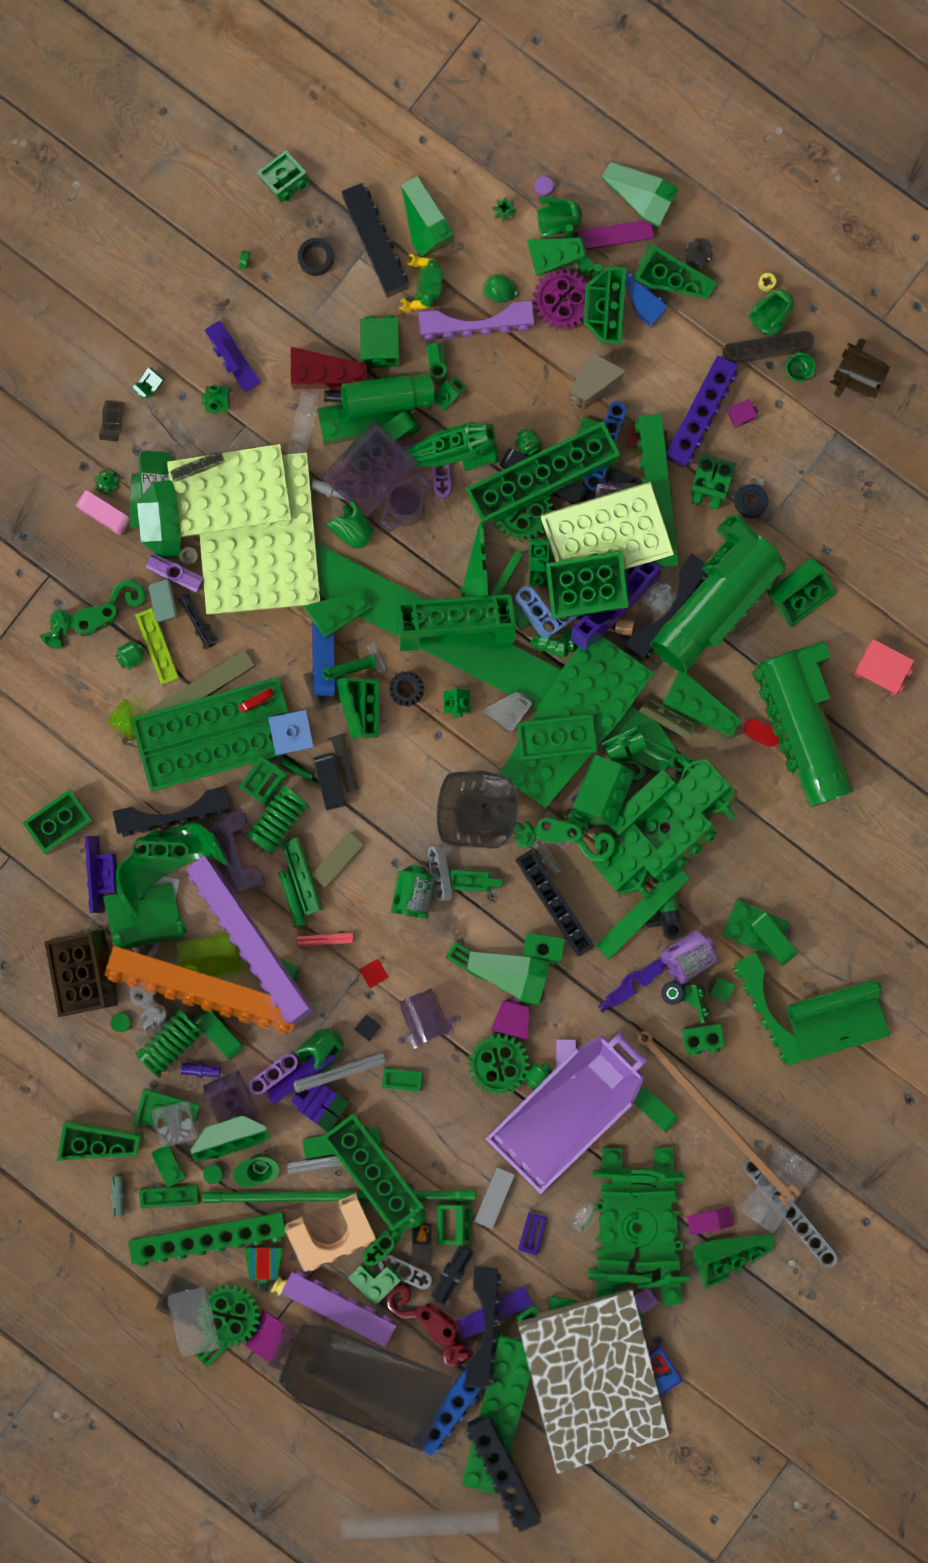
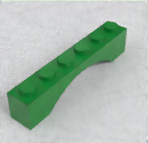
M752 953L735 962L733 972L737 979H742L744 983L742 988L747 996H751L753 1000L751 1005L754 1011L760 1013L762 1017L760 1022L765 1030L768 1029L772 1035L769 1037L772 1045L780 1050L779 1058L783 1065L787 1064L791 1067L802 1061L803 1057L795 1035L785 1030L774 1019L765 1002L763 992L765 969L757 954Z

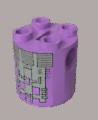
M695 930L659 954L662 962L667 964L669 968L667 970L669 976L673 980L677 978L680 984H685L717 961L715 956L716 946L712 939Z

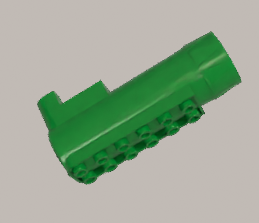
M740 515L727 517L715 529L725 541L701 568L708 577L675 615L664 624L660 632L650 642L655 653L665 663L681 673H686L703 656L708 647L720 646L724 642L726 634L736 628V623L739 619L744 618L749 613L748 609L752 604H756L761 599L760 595L773 585L772 581L785 571L786 563L782 560L779 551L766 538L757 534Z
M824 641L758 663L754 667V671H752L753 679L755 682H758L760 687L759 695L762 700H765L767 706L765 707L766 714L772 719L774 724L772 725L775 736L779 737L780 751L782 754H785L787 759L785 761L787 770L792 775L797 774L809 808L854 792L847 774V768L843 763L822 704L830 699L818 667L831 658Z

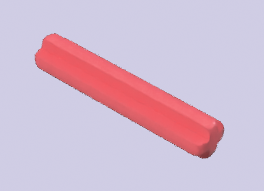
M353 933L297 937L298 947L354 942Z

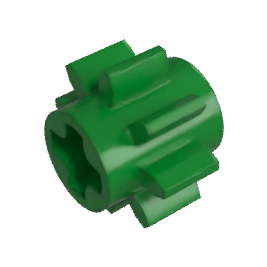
M506 197L502 201L497 199L496 203L498 206H493V211L497 212L495 219L499 217L502 219V222L508 218L512 220L511 213H516V209L512 208L514 201L509 202ZM503 207L507 208L506 212H502Z

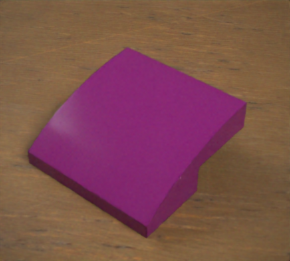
M263 1309L261 1315L257 1318L261 1323L254 1325L258 1331H251L253 1338L246 1336L247 1343L244 1345L273 1366L295 1331Z

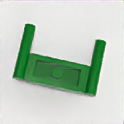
M571 224L566 225L564 238H574L572 237L573 226ZM588 257L577 261L580 271L586 273L588 277L593 274L594 279L602 271L601 264L594 266Z

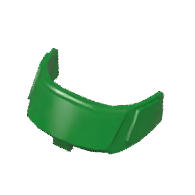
M189 822L161 834L156 829L144 837L185 839L189 843L188 855L181 860L138 858L131 852L117 867V892L130 915L133 914L134 918L138 917L140 898L159 879L203 856L216 859L224 865L228 864L226 861L228 858L215 836L200 824ZM143 844L137 849L139 851H145L147 848ZM159 844L156 846L159 852L166 850L164 845ZM178 845L175 847L178 853L185 852L183 846Z

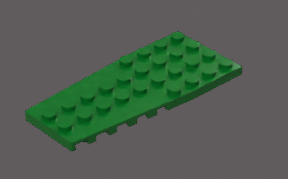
M601 636L586 651L580 647L576 649L558 674L531 721L593 714L598 747L620 722L654 673ZM518 741L501 769L499 776L546 808L592 753L521 761Z

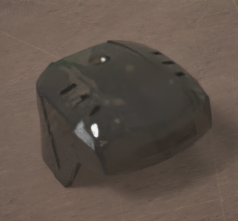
M481 770L448 774L441 785L437 802L436 818L440 840L446 845L492 850L505 844L514 831L517 817L518 800L512 780L503 775ZM464 781V788H461L462 782ZM475 781L474 789H471L472 783ZM483 782H486L485 788L482 790ZM494 809L497 810L498 816H496L497 814L493 812ZM457 833L460 835V840L457 839ZM467 834L470 836V843L467 842ZM477 835L480 836L481 843H478Z

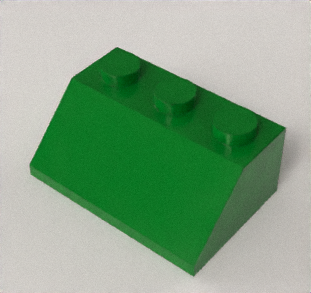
M811 558L768 590L767 594L774 607L792 628L833 597L836 592L825 569Z
M594 755L572 808L599 824L614 826L635 772L622 764Z

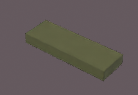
M648 696L639 710L640 713L688 740L697 726L696 723Z
M349 832L312 873V876L326 888L364 845Z

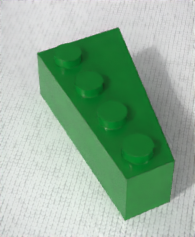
M678 671L662 705L731 739L740 719L687 673Z
M67 1119L62 1126L57 1161L137 1156L141 1149L143 1133Z

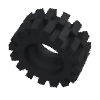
M411 671L397 673L392 678L389 686L392 699L400 706H414L423 697V682L416 673H411ZM403 682L413 684L414 692L410 696H403L400 693L399 687Z

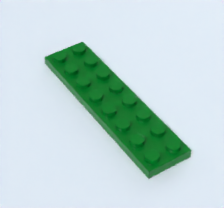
M500 1335L495 1351V1363L492 1364L490 1371L494 1372L493 1384H489V1388L485 1390L479 1416L490 1413L510 1453L531 1371L523 1340ZM486 1435L480 1437L484 1442L490 1440ZM472 1440L461 1485L500 1495L499 1492H495L492 1485L493 1479L491 1475L488 1476L483 1467L485 1463L482 1458H478L474 1449L476 1445ZM490 1453L489 1457L492 1459H496L499 1457V1455L496 1453ZM500 1470L497 1473L500 1476H504L505 1470Z

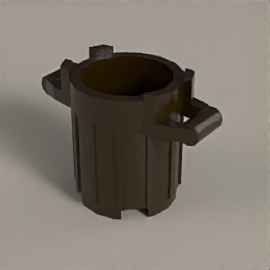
M862 338L858 340L856 345L847 344L849 348L844 350L841 364L833 375V381L830 380L831 384L837 386L834 392L836 397H840L845 387L868 398L872 397L875 399L882 382L884 383L890 366L861 352L865 345V340Z

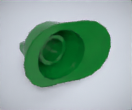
M258 1153L249 1160L239 1163L234 1168L233 1179L236 1184L242 1187H253L269 1183L278 1177L279 1166L268 1155Z

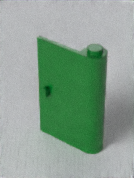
M870 980L787 1005L788 1017L804 1062L891 1036L878 1001L880 993H882L879 982Z

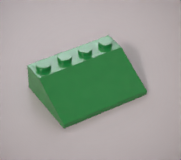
M622 551L546 563L553 620L629 608L627 568Z

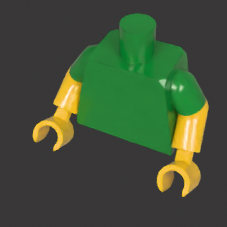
M409 254V257H412L413 260L411 263H407V265L416 268L420 266L414 300L411 303L406 299H401L400 302L404 305L399 307V309L409 313L412 309H427L434 304L440 295L444 270L440 269L437 260L420 258L419 256Z

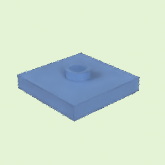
M306 710L268 718L276 756L314 748Z

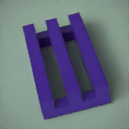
M528 1212L518 1247L519 1251L537 1256L547 1217ZM531 1217L535 1218L527 1247L523 1248ZM538 1220H542L534 1251L530 1250Z

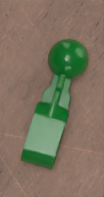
M410 1208L407 1211V1215L414 1211L416 1208ZM425 1209L416 1214L395 1232L388 1227L376 1237V1240L364 1249V1263L368 1266L377 1265L404 1237V1232L409 1227H419L424 1223L426 1219ZM382 1238H389L391 1244L388 1247L382 1246L380 1243ZM375 1245H377L379 1250L375 1254V1259H368V1252L374 1253L376 1251Z

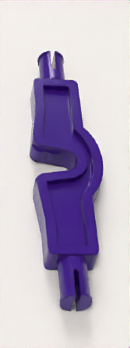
M654 960L641 971H634L628 974L622 980L621 985L606 996L607 1000L597 1007L599 1009L602 1008L600 1010L602 1013L610 1006L616 1007L622 1001L635 994V990L631 985L633 980H636L642 987H645L657 975L663 972L662 968L667 964H664L662 960L658 962Z

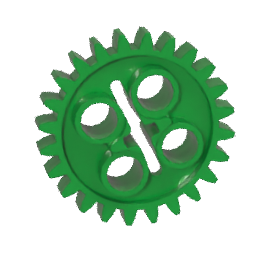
M547 496L536 501V503L527 508L526 515L522 513L513 523H510V520L515 518L520 510L499 519L495 526H502L500 533L506 531V538L513 535V541L520 537V542L522 543L526 537L529 542L531 536L537 540L538 532L544 535L541 515L552 512L549 509L553 507V503H547L551 497ZM539 508L542 512L541 515H532V509ZM523 520L528 526L525 529H520L517 523Z
M500 1033L497 1034V1038L490 1034V1040L482 1037L484 1043L481 1044L477 1041L478 1048H471L475 1054L468 1055L469 1058L473 1059L472 1062L467 1063V1065L473 1068L468 1071V1073H474L471 1081L477 1079L476 1087L482 1084V1092L488 1088L489 1095L493 1093V1090L496 1091L497 1096L500 1095L502 1090L505 1095H507V1089L515 1092L513 1086L521 1087L518 1081H526L522 1075L527 1074L528 1071L524 1070V1067L530 1066L529 1063L524 1061L529 1056H523L522 1054L526 1051V1048L519 1049L521 1042L514 1044L515 1037L509 1041L508 1034L504 1038H501ZM494 1047L497 1049L500 1062H504V1065L501 1066L504 1081L500 1080L497 1067H493V1064L496 1063L493 1053ZM503 1047H508L511 1050V1055L508 1058H503L500 1055V1050ZM484 1052L492 1054V1060L489 1063H484L481 1060V1055ZM508 1066H513L516 1069V1073L512 1077L505 1075V1068ZM488 1071L496 1072L497 1079L490 1082L486 1079Z
M229 1283L226 1285V1289H224L222 1285H219V1291L213 1288V1295L207 1293L206 1297L208 1300H201V1303L205 1306L204 1308H198L199 1311L203 1312V1315L197 1316L198 1319H203L199 1326L205 1327L202 1334L209 1333L207 1340L214 1338V1345L220 1341L221 1348L226 1343L229 1348H232L234 1342L239 1347L240 1340L245 1344L247 1343L246 1336L253 1338L251 1331H258L254 1325L261 1323L256 1319V1317L261 1315V1313L256 1312L260 1305L253 1304L257 1298H249L252 1294L251 1291L247 1294L244 1293L246 1287L238 1290V1284H235L233 1289H231ZM220 1298L225 1299L227 1302L225 1309L218 1307V1300ZM238 1303H243L246 1307L243 1314L237 1312L236 1306ZM213 1311L229 1313L231 1311V1315L245 1317L246 1321L235 1318L228 1321L227 1316L215 1315ZM215 1318L222 1320V1327L220 1329L215 1328L213 1325ZM234 1322H238L241 1325L239 1333H235L232 1330Z

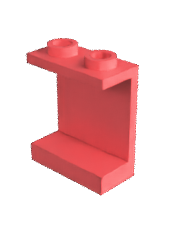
M873 639L870 641L853 675L859 679L863 677L891 692L890 695L895 696L897 692H902L906 684L903 682L905 677L911 675L914 666H912L914 660Z

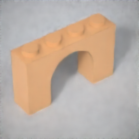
M356 1193L338 1201L347 1222V1231L342 1239L335 1243L323 1244L316 1241L311 1236L303 1217L285 1224V1231L304 1272L307 1270L313 1271L325 1262L331 1263L343 1254L349 1255L355 1249L361 1246L367 1247L376 1240L375 1233Z

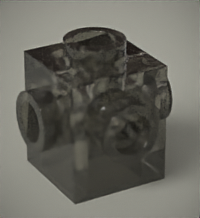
M696 237L694 242H689L685 250L688 254L684 262L702 270L705 262L709 263L714 254L711 252L713 245L705 238L699 239Z

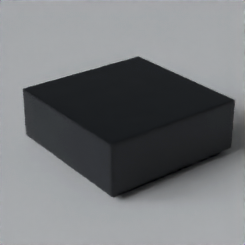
M366 1014L354 1030L370 1041L381 1026Z

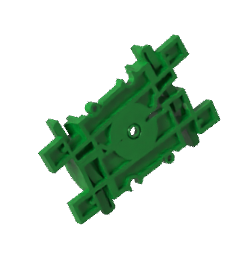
M602 1147L601 1169H594L592 1177L611 1178V1183L602 1182L600 1197L603 1199V1202L598 1201L595 1204L596 1210L603 1211L599 1215V1236L595 1238V1241H601L603 1247L600 1250H594L598 1255L597 1268H589L587 1278L589 1280H597L596 1298L615 1294L616 1286H625L626 1282L636 1283L637 1289L660 1287L662 1306L682 1305L680 1283L689 1282L691 1276H671L670 1271H680L679 1255L675 1250L683 1248V1243L675 1240L678 1236L677 1215L680 1211L672 1210L671 1204L675 1201L679 1202L675 1197V1184L684 1183L685 1177L681 1171L674 1172L672 1147L653 1148L654 1168L638 1169L621 1168L622 1148ZM635 1183H648V1184L655 1185V1187L650 1186V1185L635 1184ZM636 1224L641 1225L642 1228L640 1231H636L634 1229V1226ZM635 1247H639L640 1261H635V1273H628L629 1260L634 1258ZM659 1268L660 1279L652 1281V1272L650 1271Z

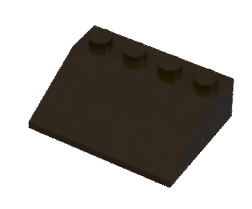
M104 930L90 931L44 942L58 1017L118 1006L114 982L108 980V977L105 976L110 958Z

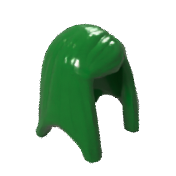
M539 197V204L547 203L537 210L538 229L541 237L565 232L566 225L571 224L573 229L579 226L582 221V210L576 202L556 197Z
M776 289L757 301L748 318L764 335L768 334L769 337H773L790 318L794 309V299L788 291Z
M352 500L349 505L353 508V513L347 505H344L342 507L344 517H334V519L326 523V527L348 546L360 549L369 545L374 531L355 501Z
M324 1028L314 1033L295 1050V1055L299 1060H303L302 1063L315 1055L313 1067L318 1070L331 1050L335 1058L338 1057L340 1050L344 1046L343 1039L339 1032L334 1029ZM335 1060L324 1067L319 1073L329 1070Z

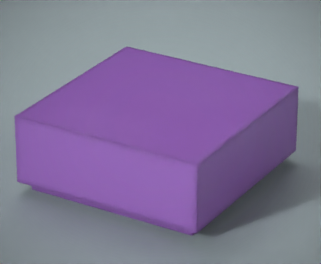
M643 1288L634 1295L635 1303L643 1314L659 1303L649 1288Z

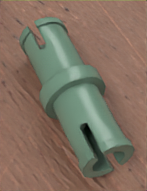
M123 1176L111 1177L112 1194L110 1199L112 1198V1216H125L124 1198L126 1197L123 1194Z

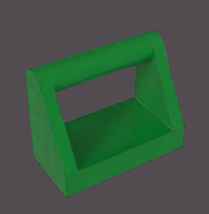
M472 1204L437 1205V1244H472ZM444 1209H455L456 1240H445Z

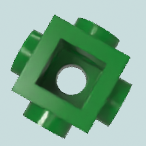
M206 386L205 393L201 395V403L205 405V412L214 414L228 413L230 403L229 386Z
M451 689L443 691L444 714H452L453 718L463 717V714L471 713L470 690Z

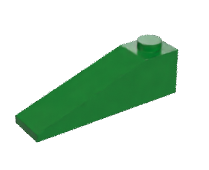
M479 523L464 578V586H460L461 597L488 596L484 527H482L481 523Z

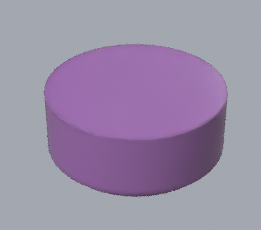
M546 176L539 177L535 181V192L539 196L550 195L553 190L552 180Z

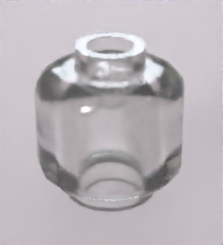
M587 1202L585 1204L578 1203L569 1215L570 1226L580 1233L589 1231L597 1220L595 1207Z

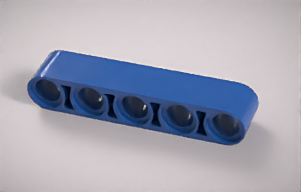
M619 401L613 402L610 405L604 422L606 427L614 426L616 428L615 433H609L615 444L626 413L625 405ZM614 408H619L622 411V414L618 416L614 415L612 413V410ZM608 467L586 477L585 487L590 490V493H596L601 489ZM596 479L599 485L592 487L588 481Z
M312 621L313 694L318 696H334L335 678L325 680L322 676V673H325L322 672L323 668L334 666V633L324 638Z

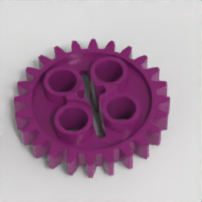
M560 269L559 274H556L553 270L551 277L545 274L546 281L540 279L539 282L542 286L536 285L535 289L538 292H533V297L537 298L532 301V304L537 305L534 307V312L540 311L537 318L544 317L542 323L549 322V328L556 325L557 331L560 326H563L564 331H566L567 326H570L573 330L574 323L581 326L580 319H584L586 285L589 282L583 283L584 276L577 278V272L570 275V269L567 270L566 274H563L562 269ZM565 284L567 289L559 290L557 285ZM572 287L575 288L567 296L566 302L562 301L561 304L558 306L557 310L555 312H552V310L559 304L560 298L564 299L565 296L568 294L569 290ZM573 296H579L581 298V301L576 303L573 302L571 298ZM551 297L555 300V302L553 304H547L545 302V299ZM563 309L567 310L569 312V315L565 317L561 316L559 314V311Z

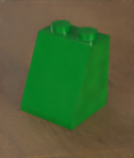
M385 315L383 318L365 316L364 319H360L361 363L367 364V368L400 367L398 318H394L393 315Z

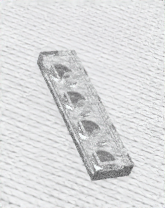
M301 391L287 454L308 452L320 395Z

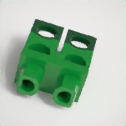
M701 453L691 489V503L701 505L703 497L711 498L708 508L718 510L721 503L725 500L736 463L719 459L715 475L712 477L717 458Z

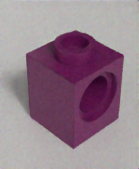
M750 399L731 406L727 410L734 429L754 421L758 413L755 403H751Z

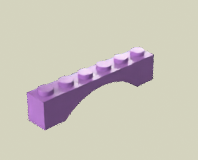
M532 301L514 302L498 315L480 321L457 320L444 315L438 310L419 312L421 339L433 341L436 340V337L452 339L456 335L471 337L477 333L491 335L497 331H500V333H510L511 330L517 329L521 332L529 331L530 328L534 327Z

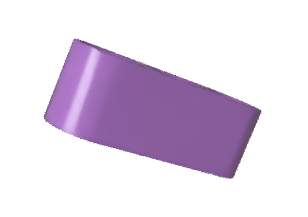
M286 1054L250 1081V1091L255 1095L265 1093L298 1067L299 1060L297 1056ZM287 1057H292L295 1061V1065L292 1068H287L284 1064ZM271 1069L279 1071V1077L276 1080L269 1077ZM255 1081L263 1082L264 1087L262 1091L254 1089L253 1084Z

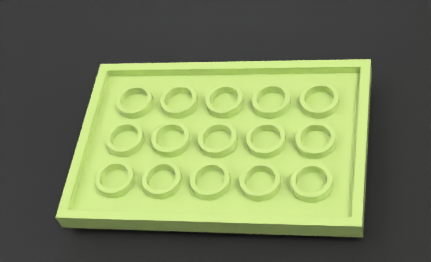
M280 444L167 462L169 478L173 482L177 498L181 537L292 520Z
M651 482L541 515V520L556 562L622 551L626 560V568L628 569L674 555Z

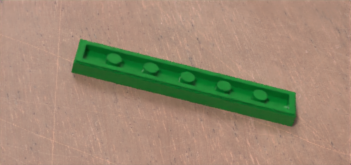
M678 868L669 881H664L663 883L660 881L649 892L651 896L647 900L643 898L595 945L597 949L610 960L691 878L682 869Z

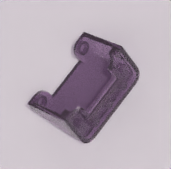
M242 809L220 818L210 828L211 833L215 836L228 858L226 859L227 865L220 861L219 863L223 877L235 895L266 887L265 879L261 877L257 869H243L233 836L242 834L241 829L248 822L246 813Z

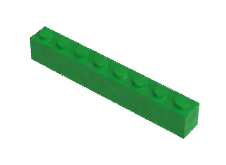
M662 414L639 416L638 421L635 422V432L639 433L640 438L637 441V451L641 452L642 459H639V469L644 474L641 482L642 484L652 483L674 551V555L652 562L661 569L673 568L678 566Z

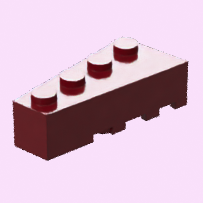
M290 346L292 389L341 388L344 383L368 380V369L365 363Z

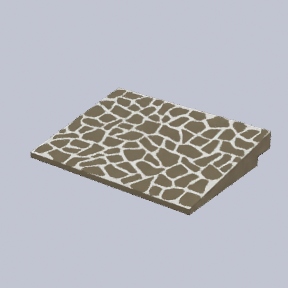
M632 1289L536 1314L537 1317L518 1322L557 1474L669 1436Z

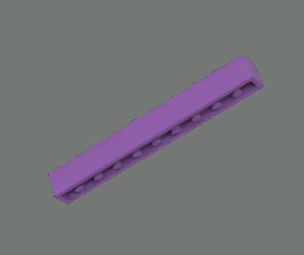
M203 856L186 870L190 874L188 876L189 880L193 885L198 886L200 889L198 891L199 895L209 902L210 911L219 917V924L225 931L229 932L231 942L235 946L238 945L241 950L239 952L241 957L251 965V972L256 977L259 976L262 981L260 985L266 992L269 991L272 996V1003L283 1012L281 1014L283 1019L287 1023L297 1025L312 1014L314 1009L212 859Z

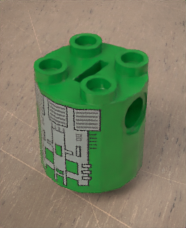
M410 865L400 871L398 870L391 913L428 919L435 877L431 876L425 867Z

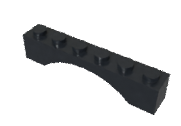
M691 553L680 568L679 589L672 607L655 623L635 630L624 646L626 650L642 661L645 657L649 659L654 652L650 642L660 632L664 624L682 607L688 597L696 591L698 583L700 581L703 582L708 577L701 569L705 562Z
M226 786L206 790L194 804L172 814H148L132 807L112 812L117 834L128 837L134 835V832L139 830L142 833L153 831V827L160 826V829L172 827L171 823L179 822V825L189 823L190 819L198 818L199 821L208 819L211 814H217V816L227 815L228 811L232 810L228 789Z
M474 1266L473 1290L483 1308L485 1332L479 1350L466 1366V1388L488 1389L489 1384H493L494 1372H490V1366L495 1363V1352H492V1344L496 1345L497 1333L493 1332V1326L498 1323V1313H495V1305H499L500 1293H496V1287L501 1284V1274L498 1273V1268Z

